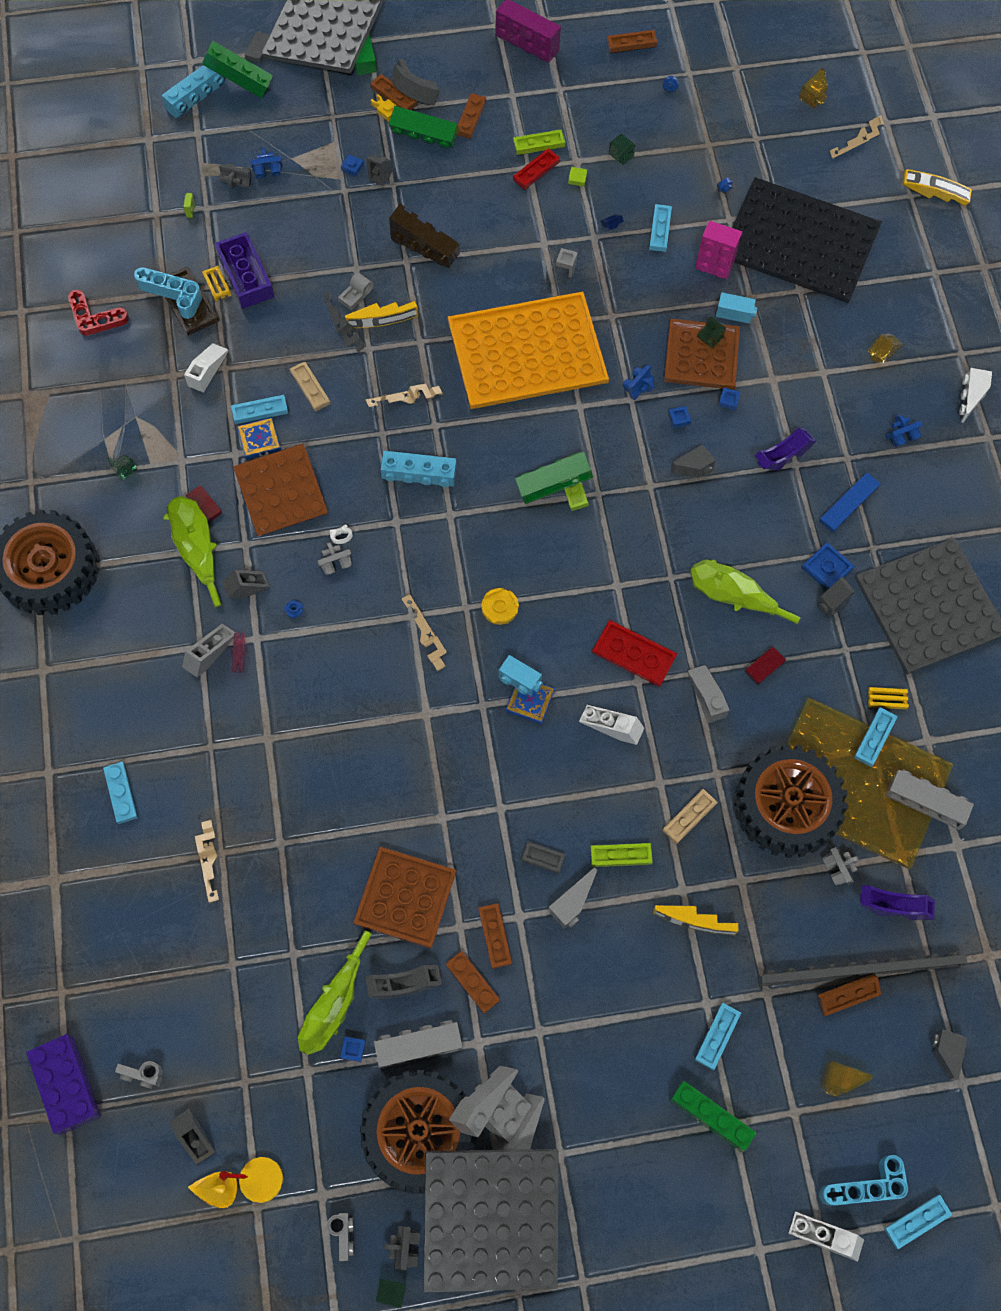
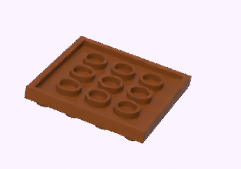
M670 318L664 382L734 390L736 386L740 326Z
M304 443L233 466L258 537L328 514Z
M379 847L353 924L432 949L457 870Z

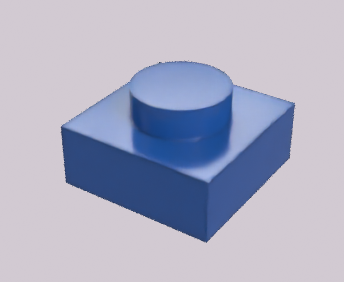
M349 154L341 165V171L356 177L364 166V161Z
M723 388L718 406L736 411L741 392Z
M686 406L669 409L668 415L673 428L691 424Z
M344 1036L340 1059L362 1062L366 1041Z

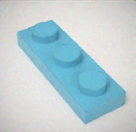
M655 204L649 250L666 252L672 206Z
M284 395L231 405L235 424L288 414Z
M880 707L854 758L872 767L898 716Z
M119 762L103 767L116 822L121 824L137 819L124 763Z
M724 1003L720 1005L695 1057V1061L711 1070H715L741 1012Z
M937 1195L885 1227L884 1230L894 1247L900 1249L952 1216V1213L941 1195Z

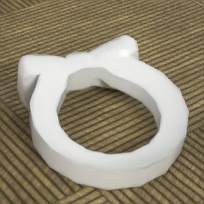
M346 524L341 528L329 530L331 541L335 544L346 543L353 537L352 530ZM348 533V536L344 539H335L338 534Z

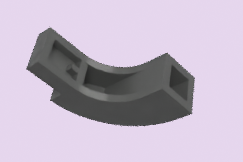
M398 59L397 65L395 64L393 69L392 84L401 93L416 101L435 105L439 92L436 82L415 76L409 71L405 60Z
M423 965L401 973L365 977L369 998H378V1000L403 997L442 986L438 965Z

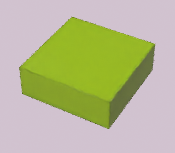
M571 167L568 184L585 187L588 169Z
M192 193L185 194L183 207L187 218H193L195 201Z

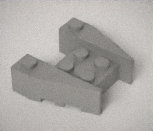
M499 1066L489 1075L490 1078L484 1084H479L474 1089V1093L460 1101L449 1121L461 1133L479 1137L484 1127H486L498 1139L493 1150L530 1149L545 1099L544 1097L527 1093L523 1097L511 1085L518 1070Z

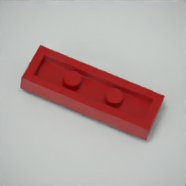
M548 148L513 176V181L526 190L560 163V157Z

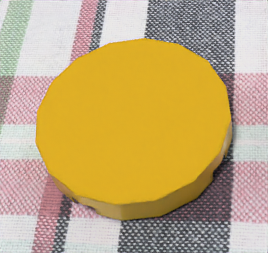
M504 588L490 590L482 600V614L487 621L493 624H508L518 614L519 603L517 597L513 592L504 590Z
M254 1158L245 1164L240 1174H246L248 1178L239 1179V1184L244 1196L252 1202H268L279 1194L284 1180L283 1172L278 1163L270 1158Z

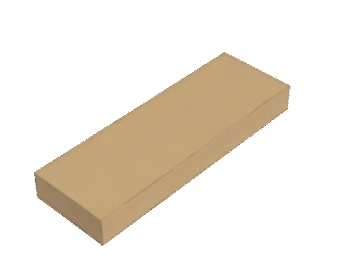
M306 362L290 368V373L315 412L331 405L329 398Z
M702 789L662 831L677 845L718 802Z

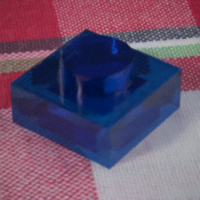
M618 214L600 220L602 227L609 228V230L619 227L618 224L624 222L622 215Z

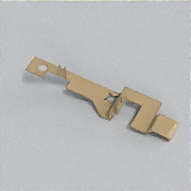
M882 115L869 121L871 133L867 134L866 128L861 127L858 136L847 142V147L840 150L836 147L830 150L831 157H837L879 135L878 126L884 123Z
M426 384L410 386L406 392L391 395L385 394V396L366 399L368 407L377 406V402L388 400L389 403L403 401L412 404L420 396L418 390L423 391L426 399L433 398L437 394L442 395L443 393L439 386L432 387L429 390Z
M409 594L402 598V601L406 607L412 606L418 616L414 620L421 630L420 642L422 645L427 647L434 643L437 647L436 651L427 656L438 672L446 667L440 656L447 652L438 637L434 635ZM411 600L412 604L409 605L407 601Z
M212 820L201 822L204 834L195 836L201 861L208 902L210 903L219 900L217 890L212 891L210 880L215 879L212 865L217 858L213 842H209L210 846L207 843L203 846V841L215 838Z

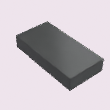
M256 31L245 53V59L261 63L263 59L262 51L270 35Z
M528 841L521 862L559 874L566 854Z

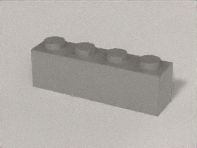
M898 770L893 775L885 795L958 830H961L967 824L974 806L967 798L955 796L949 790L933 786L928 780L918 779L905 770Z
M452 1020L441 1022L440 1026L432 1028V1025L420 1027V1031L412 1033L411 1030L399 1032V1036L391 1037L390 1035L378 1037V1041H374L380 1070L463 1050L457 1022L453 1023Z

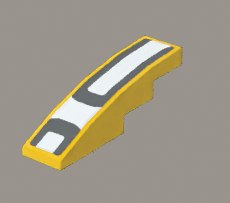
M906 169L904 172L902 184L929 199L934 195L946 202L953 199L964 206L970 203L972 189L960 183L920 171Z
M415 301L400 307L394 302L381 308L375 303L345 315V319L353 328L386 326L417 317L418 306Z
M655 905L653 909V914L693 930L724 935H736L738 932V923H717V915L697 914L696 906Z

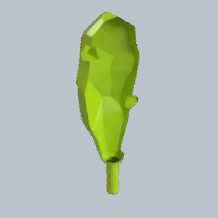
M183 496L173 498L166 507L167 513L163 516L164 520L170 521L171 538L183 561L194 571L201 583L207 585L214 607H220L222 604L214 585L212 553L217 545L211 542L207 517L203 514L196 501Z
M706 559L694 564L691 568L690 574L694 588L701 591L709 599L732 604L735 611L746 608L748 610L770 613V615L776 614L795 624H798L801 617L779 608L778 603L764 592L754 579L733 567L716 563L714 559L711 561Z
M364 931L352 954L347 955L348 961L330 984L323 986L322 990L324 993L307 1014L298 1035L299 1050L304 1054L309 1055L325 1049L333 1035H337L338 1029L344 1022L347 1011L354 999V984L360 964L359 957L372 935L370 932Z

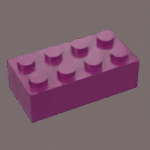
M511 0L503 1L496 10V36L548 63L558 53L560 48V25Z

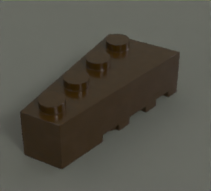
M400 203L389 217L391 240L407 247L410 251L421 254L424 258L437 262L440 266L450 268L460 254L459 243L442 231L438 233L429 222L425 224L417 219V214L414 212L410 214L404 210L405 206Z

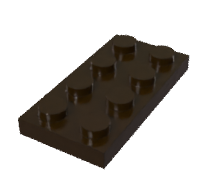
M187 266L169 274L196 282ZM201 288L202 300L195 315L189 319H185L180 315L176 303L177 300L165 297L187 336L219 321L217 314Z

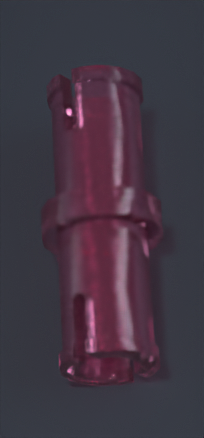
M239 632L233 635L231 671L236 672L238 665V673L244 671V656H246V634L241 633L239 640Z

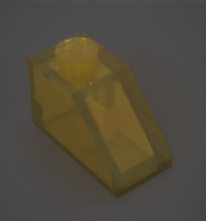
M821 68L803 85L799 99L814 109L819 104H823L827 98L828 86L825 69Z
M891 333L881 334L868 352L874 361L878 363L886 362L903 346V343Z
M830 1061L826 1065L821 1088L825 1089L827 1094L839 1097V1095H843L872 1080L873 1075Z

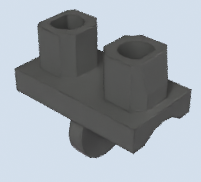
M230 163L219 166L220 182L228 183V186L232 188L235 185L250 187V168H237L234 164Z
M398 1226L397 1236L390 1235V1244H383V1249H389L388 1259H395L394 1269L407 1270V1268L418 1266V1254L408 1253L409 1244H419L420 1232L411 1230V1227Z

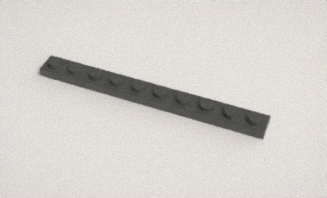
M958 952L945 954L946 957H938V954L925 956L926 959H918V956L905 958L906 961H898L897 958L886 959L885 963L871 960L866 961L865 965H857V962L844 964L845 967H837L836 964L824 966V969H816V966L805 967L804 971L797 972L796 968L783 970L784 973L777 974L775 970L765 971L758 978L759 987L861 977L871 974L881 975L961 967L968 962L966 955H958Z

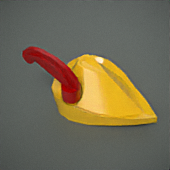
M228 1171L215 1172L194 1182L188 1188L209 1205L218 1208H228L233 1204L237 1195V1179H245L248 1176Z

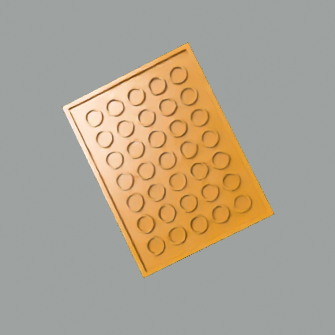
M584 292L448 316V324L470 409L609 383V377Z

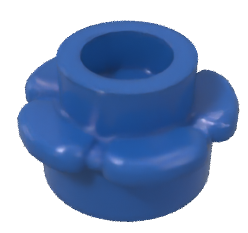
M668 76L663 81V88L668 92H674L679 87L678 80L674 76Z
M728 177L717 184L719 192L723 191L726 193L732 189L733 181H730Z
M291 600L285 605L284 610L289 617L297 618L303 612V605L299 601Z

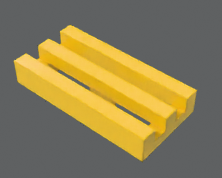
M219 266L202 271L215 301H218L220 297L221 299L225 298V295L231 296ZM213 272H217L222 282V285L225 289L224 291L221 290V287ZM210 273L219 293L215 292L207 274Z
M869 687L868 708L881 707L885 709L907 710L909 708V704H907L908 689ZM873 700L902 701V703L873 702Z

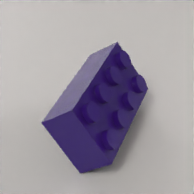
M247 232L214 243L219 261L241 309L274 298L271 282Z
M65 1034L26 1052L53 1134L63 1135L101 1117L73 1036Z

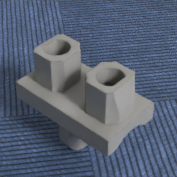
M330 542L326 543L328 549L321 552L323 556L328 554L331 556L317 560L319 568H322L326 576L335 572L333 562L339 561L342 570L352 566L350 549L335 554L334 552L341 550L339 545L332 547Z
M835 847L831 849V853L822 859L827 868L838 865L840 871L831 875L836 886L844 883L849 885L854 881L847 867L849 866L852 872L857 871L855 863L859 861L858 856L852 858L850 853L846 852L843 854L846 859L844 862L838 849Z

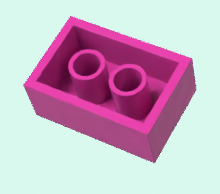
M709 220L702 236L695 269L716 275L719 278L728 279L735 262L742 231Z

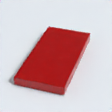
M611 620L608 621L592 650L593 654L658 687L661 686L677 656V653Z

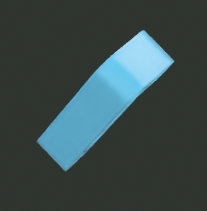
M141 267L136 269L134 277L140 290L177 300L176 303L180 315L185 319L192 318L195 315L202 300L200 288L196 282Z
M896 1155L885 1156L879 1162L880 1180L825 1185L819 1191V1198L823 1204L829 1206L904 1198L908 1192V1185L902 1159ZM889 1160L895 1163V1170L893 1172L887 1167ZM894 1182L899 1186V1193L897 1195L891 1190ZM872 1184L878 1189L876 1197L870 1194V1186ZM851 1186L857 1192L855 1199L850 1198L848 1195V1190ZM840 1192L841 1196L831 1199L827 1197V1193Z

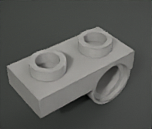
M356 273L351 278L350 286L338 297V301L352 311L374 289L373 282L362 274Z
M152 1061L143 1063L139 1070L118 1064L115 1070L116 1073L121 1074L119 1079L131 1083L133 1079L141 1081V1086L152 1089L153 1085L160 1087L162 1081V1067ZM150 1067H155V1075L148 1078L147 1070Z
M339 1213V1215H333L329 1218L327 1230L331 1235L339 1236V1261H350V1256H354V1242L350 1241V1232L354 1231V1220L350 1218V1213ZM339 1218L343 1221L344 1226L340 1232H335L332 1229V1223L335 1219Z

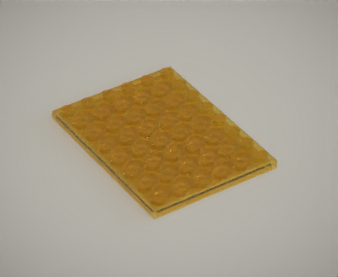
M807 698L786 745H789V749H794L796 745L803 746L802 751L808 752L810 749L815 750L814 755L820 759L822 756H825L828 759L825 763L829 767L834 765L838 769L835 772L837 778H843L844 783L841 788L842 790H847L848 796L844 799V803H848V808L843 815L845 816L844 822L840 825L835 835L910 870L932 817L885 796L890 782L898 770H905L918 779L928 780L933 786L944 788L954 764L888 735L874 765L870 767L854 758L869 725ZM789 778L792 784L794 785L795 779ZM772 785L770 790H777V787ZM806 790L805 793L812 794V791ZM790 796V800L794 801L795 798ZM805 809L808 816L811 815V811L809 809Z

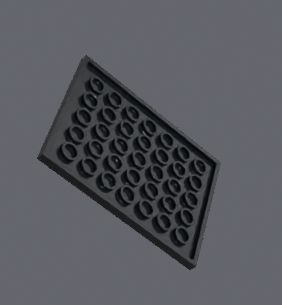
M755 177L732 227L742 231L734 263L849 303L882 221Z

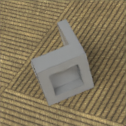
M561 248L556 266L569 269L568 277L572 278L577 264L578 252Z

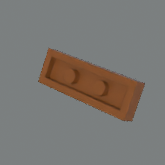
M654 30L607 36L609 52L614 53L657 47V38Z
M382 74L370 83L371 89L386 100L389 99L398 107L412 110L418 104V101L401 93L392 84L391 80Z
M470 94L458 123V136L472 139L486 104V97Z
M499 904L479 907L478 911L491 968L496 969L512 965Z
M462 951L445 964L483 1014L500 1002L499 997Z
M871 974L819 994L818 999L822 1014L828 1016L882 994L878 977L875 974Z

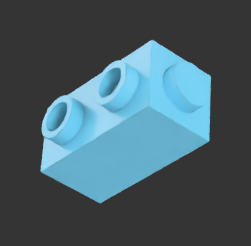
M721 292L716 317L750 324L751 318H755L757 307H754L756 299Z
M510 655L499 669L498 677L506 685H513L523 695L528 694L532 696L534 691L538 692L543 684L541 682V673Z

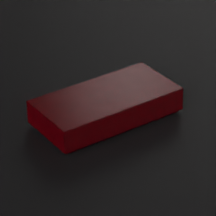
M201 485L185 495L186 498L197 502L199 508L207 517L208 523L222 514L220 508Z
M771 647L745 670V673L759 685L785 663L786 659L774 647Z

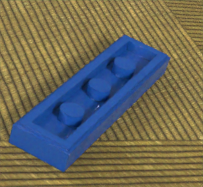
M866 473L820 518L819 522L831 532H834L881 483Z

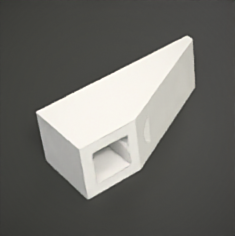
M211 344L191 362L184 376L187 385L204 393L229 350L216 344Z
M970 368L968 374H964L962 385L965 386L961 393L963 404H961L959 410L962 423L981 402L991 387L992 371Z
M590 705L586 706L579 720L580 723L615 739L637 745L644 730L643 725L635 716Z
M795 1212L789 1234L858 1262L864 1239L857 1234Z

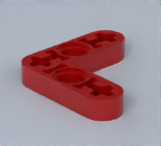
M73 290L68 295L76 325L82 335H92L125 325L129 320L127 311L121 307L91 315L86 298L81 290ZM76 297H79L80 304H77ZM79 310H86L84 315H77ZM101 319H107L105 324L98 323Z

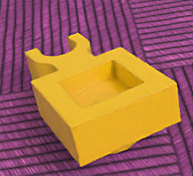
M377 94L378 101L371 99V105L377 108V113L389 122L394 106L397 105L389 99L383 101L382 97Z

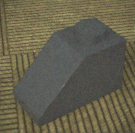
M368 155L366 158L368 180L384 186L392 173V161L379 155Z
M702 444L674 461L671 472L699 478L702 475L706 476L713 471L715 459Z
M234 570L222 581L228 598L243 599L270 588L264 571Z
M842 577L820 597L817 602L818 608L830 618L846 607L855 591Z
M942 1029L932 1037V1053L948 1080L955 1081L960 1076L967 1037Z
M190 1109L170 1121L175 1136L196 1165L215 1153L205 1132Z

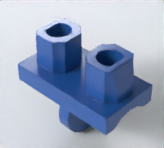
M262 148L263 154H256L257 159L250 160L252 171H254L256 178L265 177L264 169L271 168L272 175L281 174V157L273 156V152L266 153L265 148Z
M646 365L644 368L636 367L633 371L634 380L626 379L623 382L624 390L630 393L631 399L636 400L641 393L654 390L653 382L655 380L650 372L651 366Z
M896 416L892 427H897L898 430L886 434V439H891L894 446L897 447L907 443L903 435L906 432L910 441L920 438L919 427L923 426L921 420L907 426V423L910 422L909 417Z

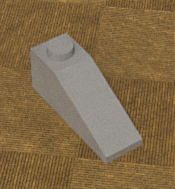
M224 624L219 625L185 651L182 668L195 677L200 676L211 667L234 640L237 633Z
M706 665L688 670V676L707 723L726 718L729 712L728 705Z
M595 867L549 906L548 912L563 929L568 926L572 928L579 922L578 917L597 873Z

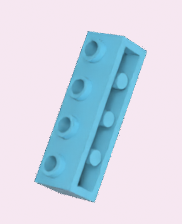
M204 65L162 94L165 109L172 116L178 118L226 83L225 77Z
M384 451L381 477L387 481L398 480L405 483L417 482L424 485L435 484L442 487H454L457 468L456 458Z

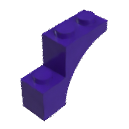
M799 427L785 440L767 450L759 451L755 457L758 459L757 463L761 468L779 471L794 456L801 457L817 441L805 428Z
M862 885V892L860 893L861 906L879 916L902 915L909 920H934L935 900L928 895L894 893L877 889L870 885Z

